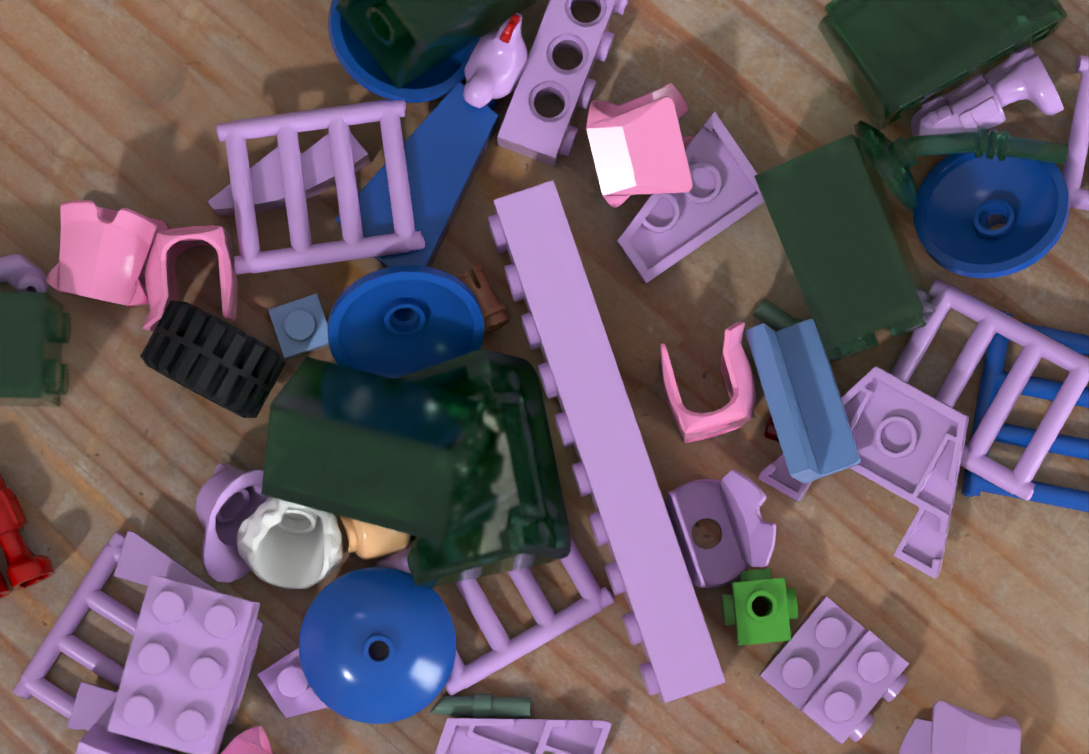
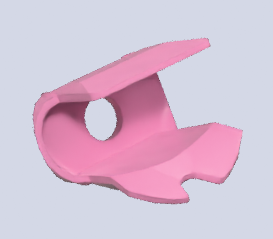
M672 83L620 105L602 100H593L590 103L585 129L587 130L602 196L614 208L619 207L631 195L687 193L692 189L693 181L685 149L694 137L682 136L678 119L688 112V106L681 93Z
M73 200L61 203L59 263L49 272L45 282L61 294L70 293L122 304L131 309L149 305L144 276L146 259L155 235L160 231L168 230L167 223L162 220L146 217L127 208H121L119 211L98 207L91 200Z
M216 225L192 226L163 230L155 235L145 265V288L150 311L142 329L149 332L154 331L170 301H179L175 262L182 252L197 246H211L216 249L219 259L223 317L231 322L236 321L238 280L233 267L235 260L232 252L231 237L227 230Z
M739 321L725 329L720 370L730 402L714 412L696 413L685 408L681 401L665 343L660 344V369L663 392L683 443L700 441L741 428L753 418L756 402L755 378L751 364L741 344L745 326L744 322Z

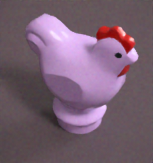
M515 13L499 29L492 30L482 36L474 48L464 69L467 83L464 87L463 96L468 104L480 109L490 102L491 99L503 98L512 93L516 88L527 63V48L521 35V14Z

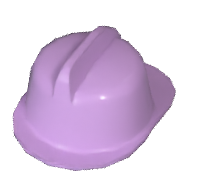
M219 463L216 466L214 475L201 487L196 497V514L205 529L202 563L206 573L217 582L230 583L241 579L251 571L246 566L245 561L239 556L237 534L242 521L248 519L256 512L260 505L266 502L270 495L279 490L276 477L268 470L253 469L246 472L235 468L229 463Z

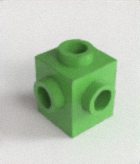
M771 569L741 571V582L730 583V594L721 595L724 626L733 625L735 646L791 641L789 620L798 619L795 588H786L785 578L772 579ZM756 597L764 599L767 604V610L761 617L757 616L752 610V602Z

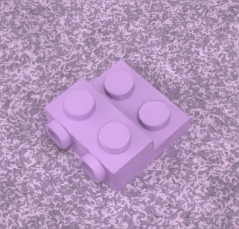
M825 596L791 636V641L785 643L759 674V677L837 743L843 744L848 737L856 743L874 723L875 718L869 712L881 697L887 702H891L908 682L909 678L902 672L909 663Z

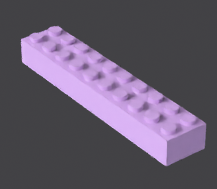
M554 180L493 200L495 215L487 217L490 233L497 253L508 252L511 264L504 266L505 276L514 302L524 299L528 313L521 315V323L530 350L541 349L545 363L538 365V373L547 399L557 397L562 413L555 415L556 419L554 420L563 447L574 446L579 462L572 464L571 470L580 496L591 495L596 512L589 514L588 520L597 546L608 545L613 563L607 564L605 570L614 596L621 593L625 595L630 613L622 615V620L631 645L639 643L642 645L647 662L638 666L647 693L650 696L658 693L660 701L667 703L726 683Z

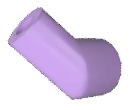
M21 254L0 257V283L6 282L20 293L22 299L29 302L37 301L44 296L49 286L45 282L47 276L44 270Z

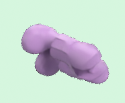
M1028 44L1014 51L1009 58L984 76L980 72L945 95H938L921 103L922 106L910 118V128L921 148L926 153L936 154L1006 121L1002 107L1010 103L1025 99L1030 100L1046 115H1055L1063 111L1064 108L1044 65Z

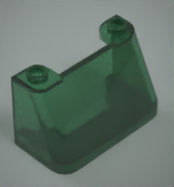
M833 0L824 7L828 15L820 21L818 28L877 130L880 131L902 118L900 114L915 105L917 107L920 106L930 96L1009 52L1024 47L1028 41H1030L1031 45H1034L1054 34L1067 19L1068 15L1059 0Z
M479 349L378 385L382 402L380 414L384 424L397 435L411 438L428 535L414 539L407 558L408 567L414 576L415 586L435 587L542 565L566 558L569 555L571 535L542 388L534 367L527 360Z

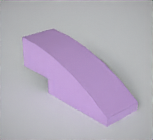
M350 132L355 173L370 164L371 161L367 152ZM328 133L302 154L300 152L306 199L336 186ZM277 147L250 168L255 213L286 207L279 149ZM230 183L207 201L219 217L235 216Z

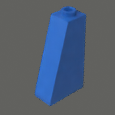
M460 81L404 142L415 231H421V235L425 240V248L407 253L374 257L385 268L400 265L432 266L499 125L498 115L493 111L498 106L496 102L491 99L490 102L480 109L468 104L463 96L465 86ZM384 164L358 193L364 237L395 233L386 164ZM339 214V216H338L335 220H336L338 226L341 228V221H340V214Z

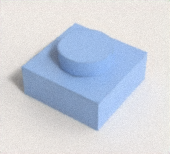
M317 293L268 310L286 360L329 346L328 322Z

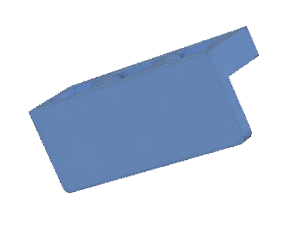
M808 319L776 332L765 323L745 330L790 476L806 484L858 465L861 462V458L817 322L813 319Z

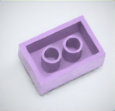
M151 574L107 731L190 754H219L261 603Z

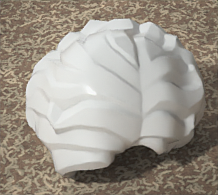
M286 488L279 492H274L266 499V502L257 508L255 513L242 521L237 534L238 553L245 561L246 566L260 580L277 587L308 589L320 583L328 574L332 573L343 558V534L338 528L337 517L333 512L321 508L300 489Z

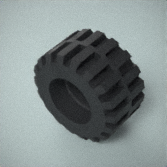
M170 301L141 354V358L151 369L243 418H256L286 364L281 355L273 348L218 317L184 301Z

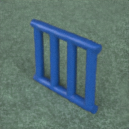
M999 310V311H1001V312H1003V313H1005V314H1007V315L1013 317L1012 314L1007 313V312H1005V311H1003V310ZM1024 323L1079 354L1089 356V335ZM998 333L994 335L986 350L970 440L1009 371H1004L1009 341L1011 340ZM1031 376L1021 395L1053 401L1064 382ZM1089 387L1084 388L1075 406L1089 408ZM1004 423L994 442L1026 448L1037 429ZM1058 434L1048 452L1089 460V439ZM965 468L962 495L973 497L980 496V492H987L1022 499ZM1031 481L1035 484L1033 495L1028 501L1089 513L1088 491Z

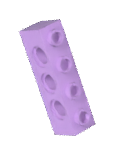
M629 0L549 1L528 55L527 63L521 73L497 136L498 146L554 167L560 154L569 157L579 128L571 125L578 107L587 110L597 84L596 80L589 78L596 60L605 63L615 37V33L607 31L614 13L623 16ZM580 2H590L598 8L600 15L592 22L583 23L573 17L571 10ZM570 48L580 54L582 62L575 69L563 70L554 63V55L561 49ZM553 95L562 101L564 109L559 115L547 118L541 116L534 106L541 97Z

